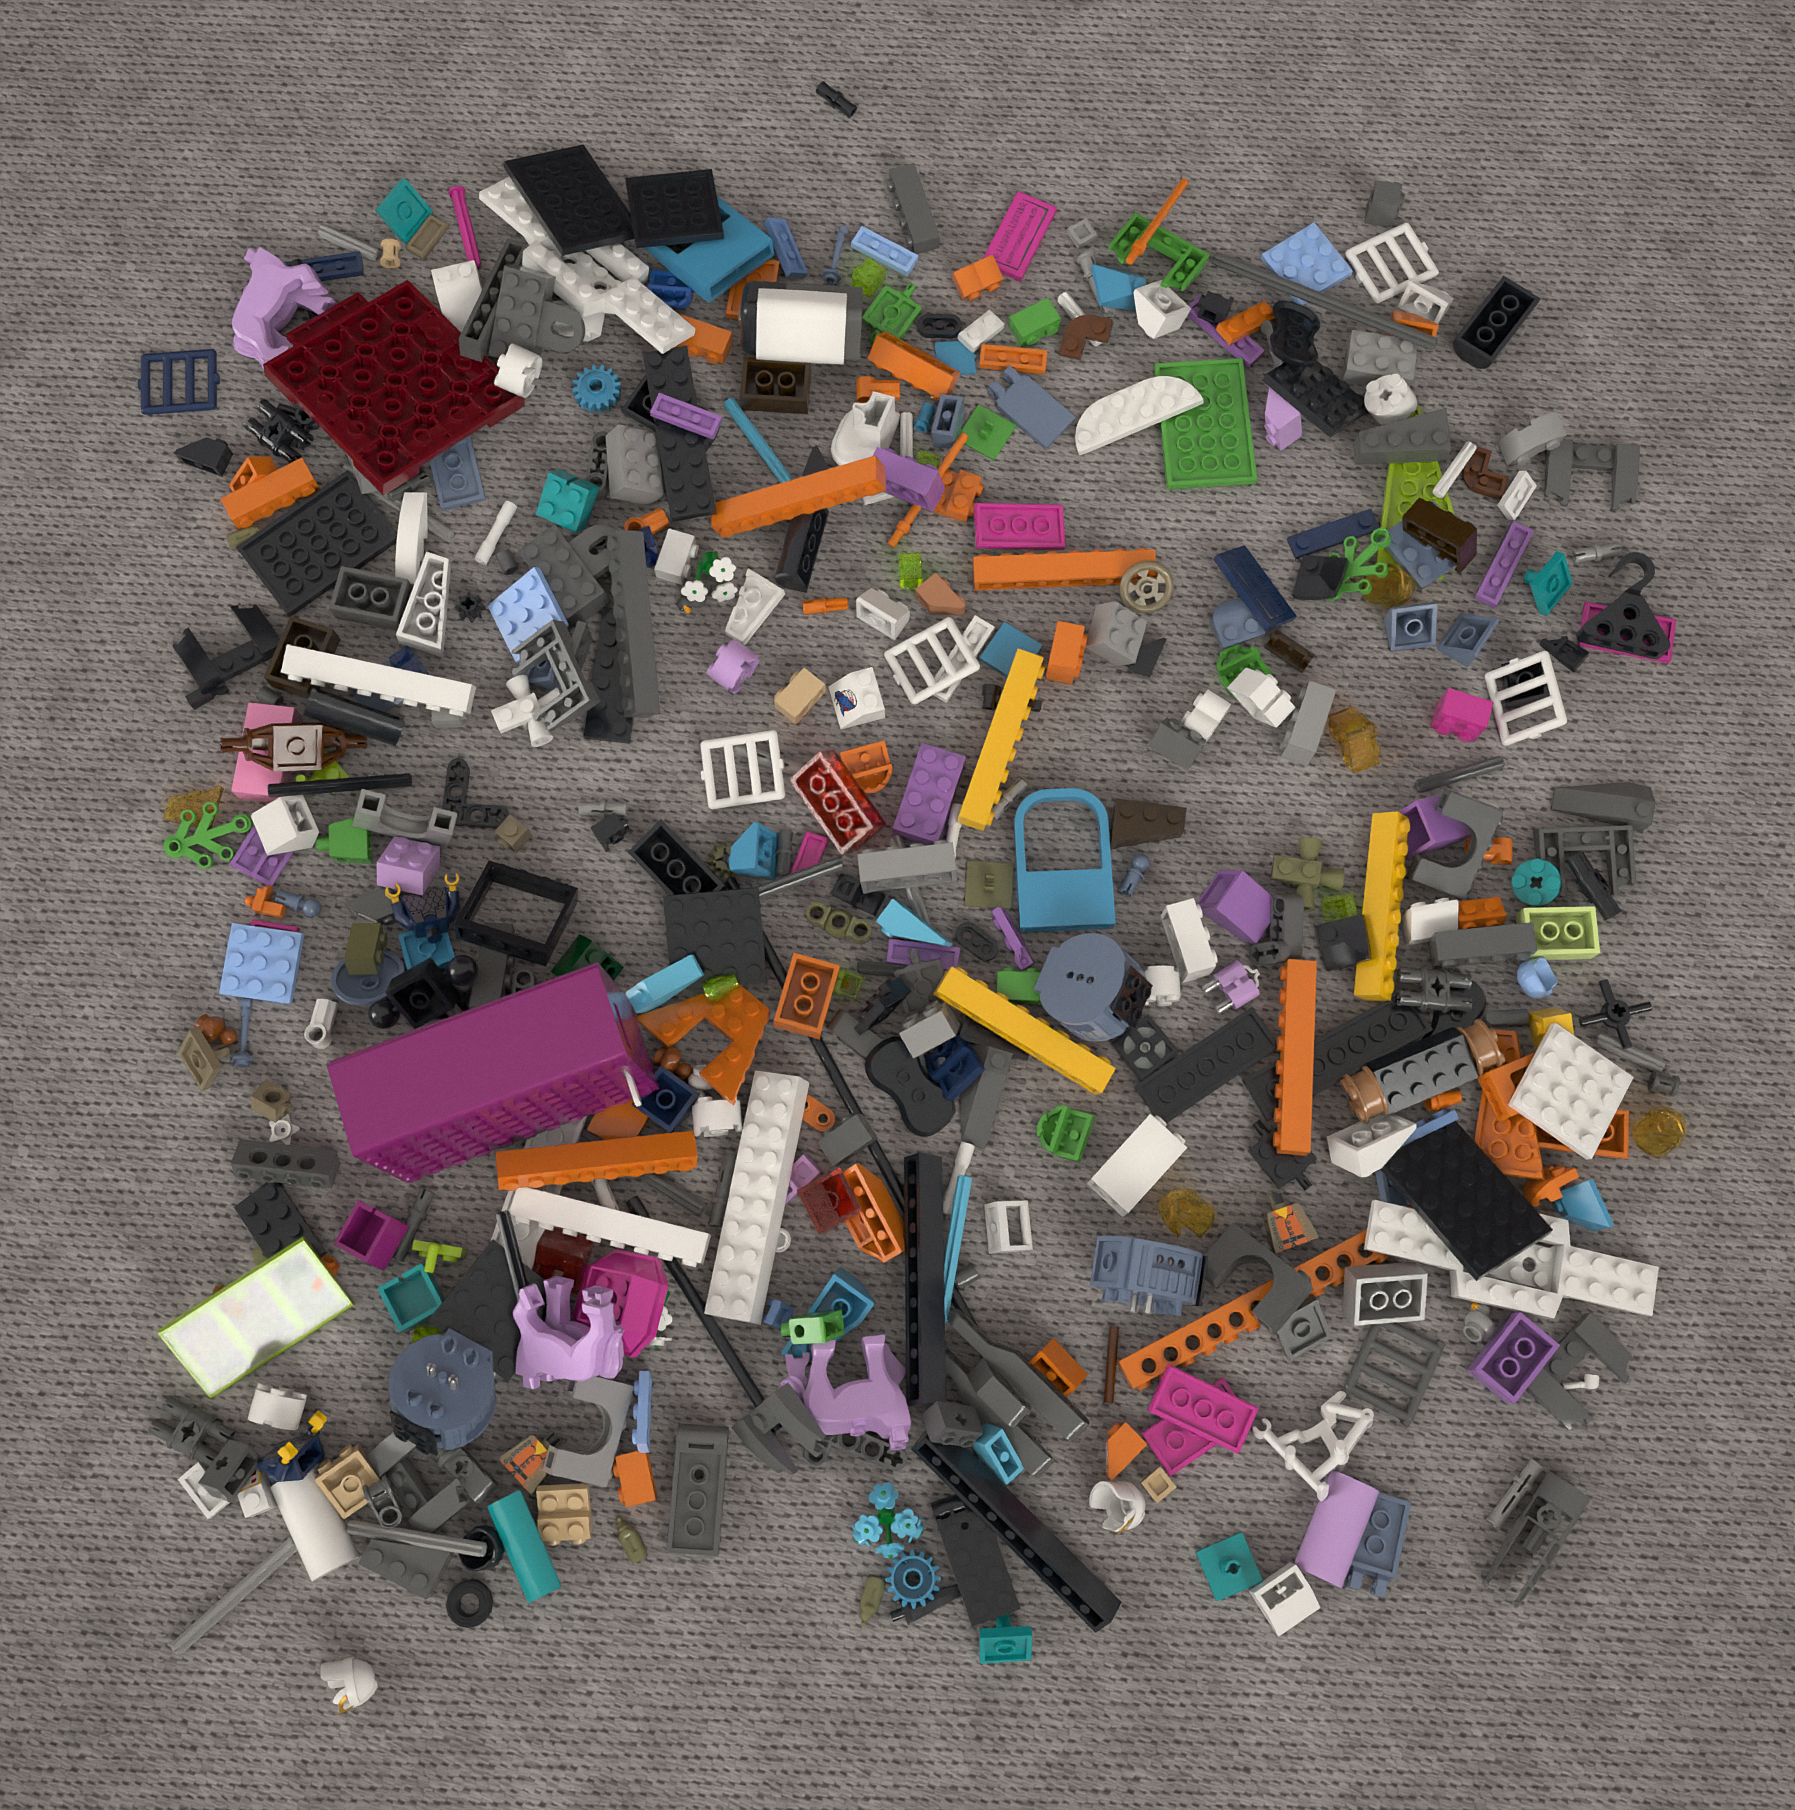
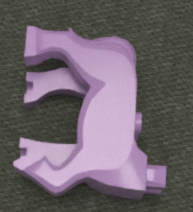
M259 247L258 250L249 248L244 257V260L250 263L252 277L248 285L244 287L243 295L235 309L232 326L233 331L236 333L233 339L234 349L239 354L255 358L260 362L262 369H264V363L293 347L287 340V337L282 336L279 331L289 323L298 306L319 315L337 303L331 297L319 296L328 294V290L320 281L315 270L309 265L301 264L288 267L279 258Z
M554 1276L543 1281L547 1300L545 1322L537 1315V1309L545 1304L537 1285L533 1283L520 1290V1298L513 1310V1318L521 1333L517 1349L516 1374L523 1376V1387L536 1389L540 1387V1380L547 1382L565 1378L574 1381H585L599 1375L611 1379L618 1374L623 1365L624 1350L621 1337L624 1329L620 1324L616 1325L613 1314L614 1303H611L613 1289L594 1285L582 1290L585 1303H582L583 1313L590 1319L591 1328L571 1321L570 1293L574 1280Z
M885 1335L862 1338L861 1346L865 1356L868 1379L851 1381L836 1389L832 1388L826 1372L827 1364L834 1355L836 1340L826 1343H812V1365L809 1372V1380L805 1376V1369L808 1366L810 1352L802 1353L803 1356L793 1358V1354L785 1355L788 1377L780 1384L784 1386L789 1382L825 1435L850 1433L851 1436H860L865 1434V1431L877 1432L883 1439L889 1438L890 1450L906 1449L911 1420L905 1396L899 1388L906 1370L893 1355L888 1345L884 1344Z

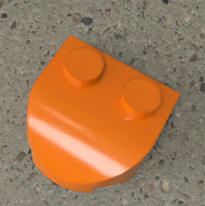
M885 740L839 752L847 780L859 791L864 793L880 791L886 786L892 776V764L890 763Z
M1553 1165L1544 1166L1545 1180L1529 1178L1524 1184L1523 1195L1532 1206H1539V1200L1547 1198L1552 1202L1562 1198L1559 1187L1579 1177L1576 1168L1564 1167V1165L1553 1167Z

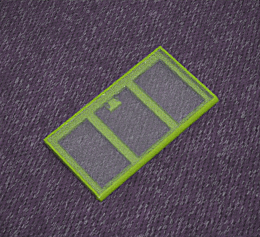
M303 1236L160 1328L158 1335L210 1398H213L354 1306V1303Z

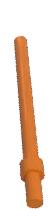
M1182 178L1141 238L1134 242L1131 252L1126 258V262L1129 265H1132L1137 257L1144 253L1148 241L1187 187V179Z
M961 432L937 468L941 478L969 437L965 433ZM913 504L904 519L899 520L895 526V532L887 542L890 547L895 548L902 536L908 533L911 528L910 524L921 510V507Z

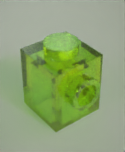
M869 257L852 272V286L863 287V295L869 298L886 280V269Z
M898 553L899 587L914 590L922 584L923 580L921 553Z

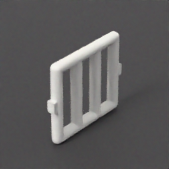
M1403 223L1349 248L1345 252V256L1356 272L1355 278L1359 284L1363 283L1375 303L1383 302L1404 292L1410 281L1421 284L1439 274V270L1427 253V245L1425 242H1420L1409 223ZM1404 233L1428 271L1417 275L1394 237ZM1386 242L1409 280L1398 284L1375 246ZM1367 251L1390 288L1379 293L1356 255Z
M951 617L943 619L884 653V657L895 674L893 677L896 683L902 686L912 704H918L980 669V664L969 647L971 646L966 636H962ZM948 628L969 664L956 671L935 635ZM926 639L949 675L938 682L935 681L915 646ZM906 650L928 685L926 689L917 694L895 657Z
M1541 651L1523 659L1515 658L1509 661L1510 664L1485 674L1490 700L1494 702L1492 708L1503 745L1508 746L1527 738L1536 739L1541 737V733L1567 723V717L1548 651ZM1536 663H1542L1544 675L1498 692L1495 679ZM1547 683L1550 692L1549 697L1506 713L1503 712L1501 700ZM1553 705L1556 718L1509 735L1506 722Z
M775 730L701 742L703 763L701 779L705 781L707 802L710 809L780 800L785 797L782 769H785L784 759L780 758L778 735ZM769 740L775 791L762 793L755 742ZM746 744L752 786V794L739 796L733 746ZM724 747L730 798L716 799L710 749Z

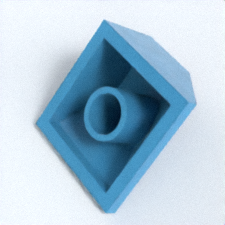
M1093 264L1091 271L1099 306L1131 311L1136 310L1133 292L1136 288L1147 285L1145 277L1129 270Z
M753 822L731 846V855L728 858L730 870L740 876L775 880L777 877V855H775V851L778 849V834L759 822Z
M1593 1179L1560 1190L1563 1197L1551 1202L1555 1212L1560 1213L1562 1218L1589 1230L1598 1231L1614 1226Z

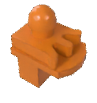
M265 885L264 888H257L256 896L250 895L244 899L245 904L252 907V910L257 914L284 919L287 910L282 904L270 902L273 894V887L270 885Z

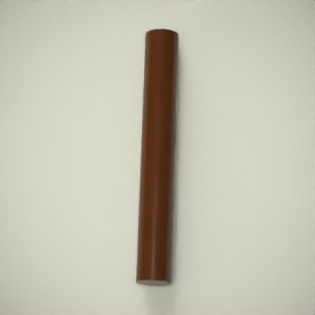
M1109 1326L1104 1389L1105 1403H1114L1119 1327Z

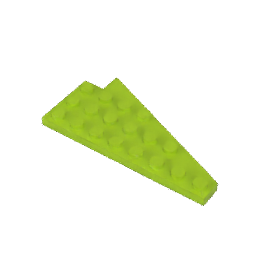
M1417 406L1415 412H1412L1407 418L1421 415V407ZM1438 461L1388 463L1380 528L1389 530L1403 520L1402 516L1419 497L1426 501L1434 500L1442 510L1450 511L1454 514L1448 492H1446L1443 498H1438L1432 493L1442 478ZM1380 548L1376 554L1375 564L1383 562L1389 568V572L1401 574L1399 568H1394L1393 565L1400 566L1385 548ZM1444 575L1437 580H1443Z

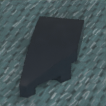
M1568 636L1548 641L1546 638L1540 641V646L1544 650L1548 651L1549 654L1572 672H1575L1589 655L1587 650L1568 640Z
M1161 638L1141 646L1136 663L1130 664L1128 669L1150 678L1167 639Z

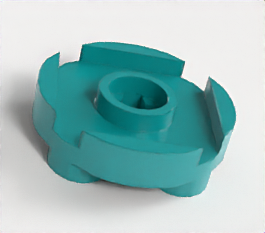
M1533 859L1525 861L1518 866L1511 883L1513 891L1520 901L1532 906H1543L1554 901L1559 895L1561 875L1558 869L1550 862ZM1533 877H1542V887L1540 889L1530 886Z

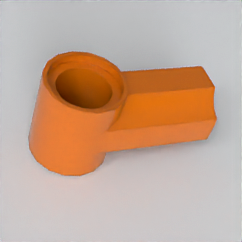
M871 376L857 378V403H867L873 391L894 396L895 401H900L899 380H876Z
M658 508L640 518H629L625 522L624 529L642 531L645 540V538L669 527L670 523L663 509Z
M1507 837L1493 838V844L1485 852L1483 860L1491 861L1493 865H1497V863H1501V865L1512 864L1513 840ZM1471 838L1465 840L1464 854L1470 846Z

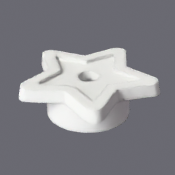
M287 1114L276 1123L273 1121L269 1122L272 1132L269 1140L270 1142L281 1140L286 1145H290L291 1135L299 1131L300 1128L291 1124L290 1116Z

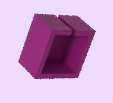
M358 1200L333 1245L384 1271L409 1226Z

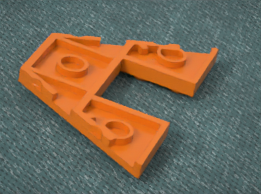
M736 984L724 986L638 1015L636 1019L641 1026L667 1048L676 1044L704 1018L732 1041L699 1074L705 1082L734 1106L736 1103L735 1098L741 1083H744L745 1073L750 1068L755 1055V1048L758 1041L762 1038L763 1028L768 1023L771 1013L768 1007L744 987Z

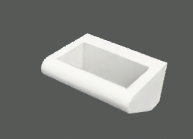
M1027 1200L997 1201L984 1204L989 1254L1033 1250ZM1019 1207L1023 1245L1010 1246L1006 1208Z

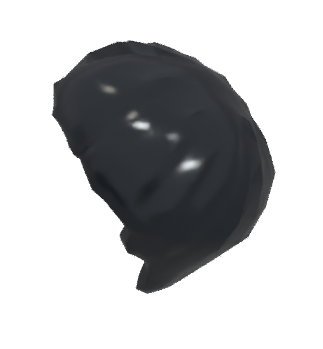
M488 1525L475 1526L463 1537V1539L485 1542L487 1544L486 1554L483 1557L458 1553L460 1561L466 1569L471 1571L491 1570L502 1560L505 1549L494 1527Z

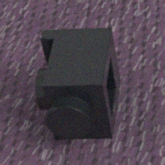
M1210 291L1206 295L1202 294L1197 304V307L1200 308L1197 317L1218 326L1219 323L1225 321L1234 298L1230 296L1228 300L1220 294Z
M612 813L590 828L605 852L610 850L608 845L611 843L615 845L622 841L627 833L626 830L630 827L623 817L618 819L616 814Z

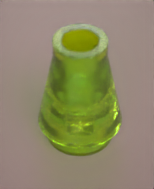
M734 974L706 979L707 982L702 983L708 1001H717L739 987Z

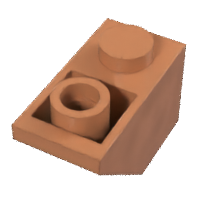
M937 573L933 574L915 589V598L929 613L956 616L965 614L966 602L959 593L955 594L950 589L951 585L944 577L940 578Z

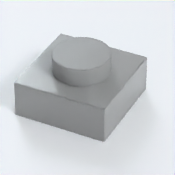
M1086 218L1067 228V234L1078 250L1097 240V234Z

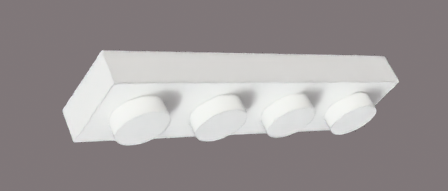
M976 615L962 635L963 637L966 636L971 646L969 647L975 657L978 656L995 628ZM956 644L948 657L956 671L969 664ZM943 665L934 677L936 682L949 676ZM961 680L933 696L947 703Z

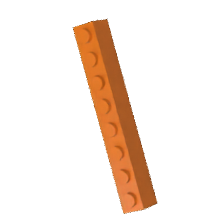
M874 455L715 502L717 514L711 515V527L722 538L731 537L737 533L752 531L755 528L765 525L769 526L783 520H790L801 514H811L817 510L832 508L845 502H853L862 497L874 496L877 493L886 491L885 466Z
M1138 548L1131 551L1115 549L1106 552L1100 549L1092 550L1091 552L1073 550L1068 553L1050 551L1045 554L1026 552L1023 555L1003 553L1000 556L980 554L977 557H973L974 590L1120 585L1121 578L1128 568L1141 561L1156 562L1155 550H1149L1148 548ZM1149 570L1147 576L1156 578L1157 572ZM1135 574L1131 582L1136 584L1141 576Z
M1287 959L1284 966L1280 967L1279 979L1283 980V989L1279 990L1278 1000L1282 1004V1013L1279 1012L1278 1027H1281V1036L1277 1038V1050L1280 1051V1060L1276 1062V1074H1280L1279 1084L1275 1086V1098H1279L1278 1108H1275L1274 1122H1278V1131L1274 1132L1273 1146L1277 1147L1278 1154L1306 1156L1311 1151L1317 961Z
M694 1131L495 1152L498 1189L507 1191L523 1187L539 1188L550 1184L565 1185L568 1182L577 1181L590 1182L595 1179L604 1178L612 1180L622 1176L638 1177L649 1173L663 1174L667 1171L676 1170L689 1171L697 1168L698 1157Z

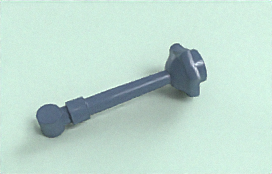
M842 225L837 230L836 246L831 268H826L821 274L824 281L830 285H835L842 279V275L836 268L842 245L845 241V234L848 232V228L845 225Z
M244 998L240 1001L242 1008L240 1051L230 1058V1061L234 1062L236 1067H249V1063L254 1061V1057L246 1052L252 998Z

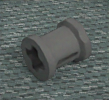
M1653 1070L1649 1076L1648 1090L1651 1092L1655 1090L1665 1092L1669 1096L1675 1097L1679 1089L1680 1078L1676 1075L1672 1077L1659 1074V1071Z

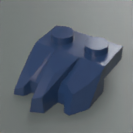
M958 1034L934 1047L935 1051L933 1054L927 1053L924 1055L926 1068L931 1078L939 1082L945 1097L951 1101L958 1097L985 1070L977 1052Z

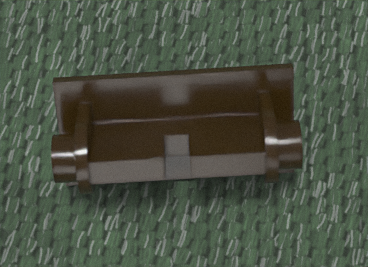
M1279 630L1272 634L1264 647L1301 673H1303L1315 656V654Z

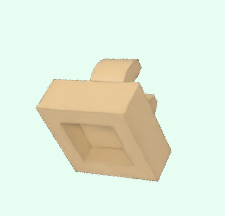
M1160 1466L1140 1482L1155 1503H1159L1176 1488Z

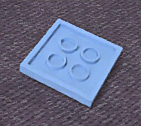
M1315 222L1261 255V260L1273 274L1321 293L1346 279L1353 272ZM1290 295L1295 303L1299 305L1306 303V301Z
M533 567L488 605L511 654L514 648L551 620L564 621L566 627L569 626L541 569L538 567ZM512 654L515 662L520 664V654Z
M232 923L219 994L292 1004L305 934Z

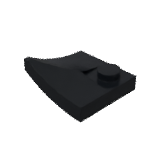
M1303 555L1292 594L1293 598L1298 600H1321L1336 597L1347 572L1348 559Z
M1363 914L1316 926L1327 972L1371 960L1369 936Z

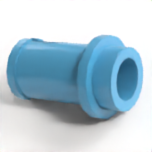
M923 403L918 418L914 420V428L918 432L925 433L931 428L930 422L936 410L935 406L931 403Z

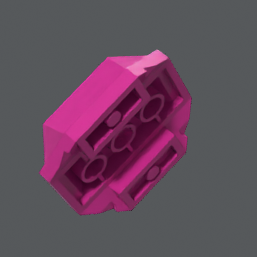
M616 1249L586 1267L573 1313L575 1322L591 1328L590 1319L583 1313L582 1303H585L582 1290L594 1285L613 1289L611 1303H614L613 1314L616 1325L620 1324L624 1329L621 1337L624 1355L636 1358L641 1353V1350L657 1334L669 1287L666 1275L662 1269V1260L657 1257Z

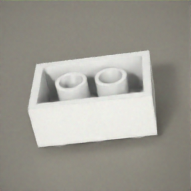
M1194 898L1167 905L1160 917L1176 966L1179 968L1181 982L1184 983L1209 976L1216 967L1215 963L1218 962L1215 950L1210 949L1208 943L1210 934L1208 928L1202 925L1200 918L1203 917L1200 905L1195 903Z

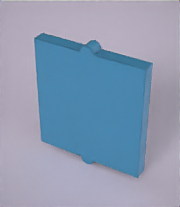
M960 341L935 342L936 357L934 358L960 371V375L976 374L975 359L977 355L972 353Z

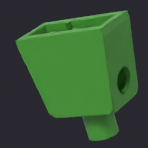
M354 818L331 823L329 825V836L317 837L316 839L317 850L329 851L330 857L335 862L373 864L372 831L353 827Z
M842 1309L804 1313L789 1319V1322L781 1324V1335L784 1338L791 1337L792 1344L826 1343L845 1335Z

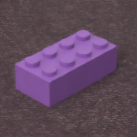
M921 743L893 826V836L900 835L902 839L923 843L924 846L934 845L935 841L941 839L965 767L966 756Z

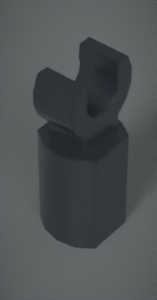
M226 685L221 688L215 686L203 693L197 689L185 697L191 707L196 710L215 699L214 696L225 695L229 689Z

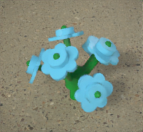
M889 1482L883 1485H875L874 1491L869 1494V1501L875 1504L877 1515H870L868 1517L866 1514H862L860 1520L852 1524V1528L855 1531L852 1533L855 1538L854 1541L858 1542L861 1546L866 1543L869 1547L872 1545L870 1541L877 1542L880 1539V1534L883 1532V1527L879 1525V1522L885 1525L887 1544L875 1549V1553H881L885 1558L896 1557L898 1553H901V1550L905 1549L904 1545H900V1543H892L891 1531L897 1533L900 1538H904L906 1534L909 1535L907 1542L910 1543L913 1537L918 1539L919 1535L923 1534L922 1530L924 1528V1525L921 1524L923 1517L920 1516L918 1519L910 1508L904 1509L902 1513H895V1500L899 1495L894 1490L893 1484Z

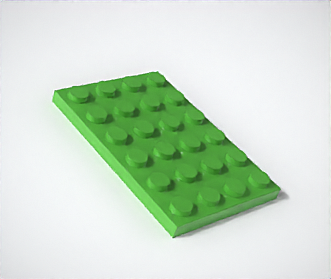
M1243 358L1155 363V377L1170 376L1184 380L1191 384L1203 398V404L1160 422L1167 490L1256 484L1257 473Z

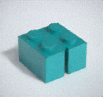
M562 469L550 471L547 475L536 515L573 532L584 530L588 525L599 486L582 478L577 480V476Z
M424 1263L403 1273V1278L396 1277L377 1288L400 1333H408L426 1323L445 1299L433 1273L424 1272Z

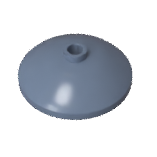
M383 950L384 962L379 966L378 974L349 975L345 960L343 959L332 973L331 985L333 991L340 1000L358 1006L372 1005L377 1001L388 999L389 997L385 992L391 979L405 972L403 963L395 954Z

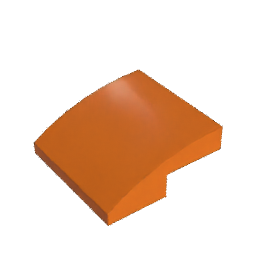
M631 1099L625 1104L615 1105L603 1112L594 1114L587 1130L605 1140L638 1137L650 1118L631 1105L634 1102Z

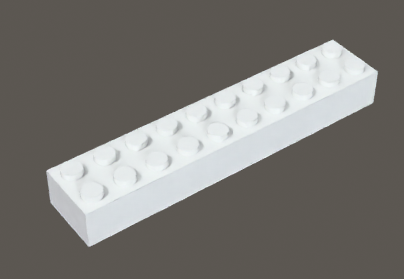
M763 1071L754 1072L704 1314L761 1325L809 1088V1082L799 1076Z

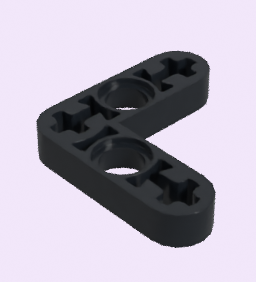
M456 758L451 760L447 767L442 809L453 811V805L448 802L456 803L455 810L459 815H457L455 826L498 828L510 814L505 807L497 805L466 804L470 768L463 759ZM458 765H461L464 771L459 773V779L463 782L456 780L457 774L453 770L458 768ZM457 786L462 788V794L459 797L454 798L450 796L452 788ZM479 810L483 812L482 819L477 822L472 821L470 818L472 812ZM487 811H490L491 816H498L499 812H502L505 818L498 822L496 818L489 817V822H487Z

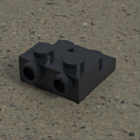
M900 977L893 981L886 980L878 987L880 992L878 994L875 993L866 1001L867 1007L861 1012L862 1014L858 1017L860 1022L854 1027L859 1035L886 1020L912 992Z

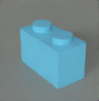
M989 1423L983 1424L981 1427L984 1434L975 1441L972 1447L981 1463L1002 1483L1007 1485L1024 1467L1003 1429Z

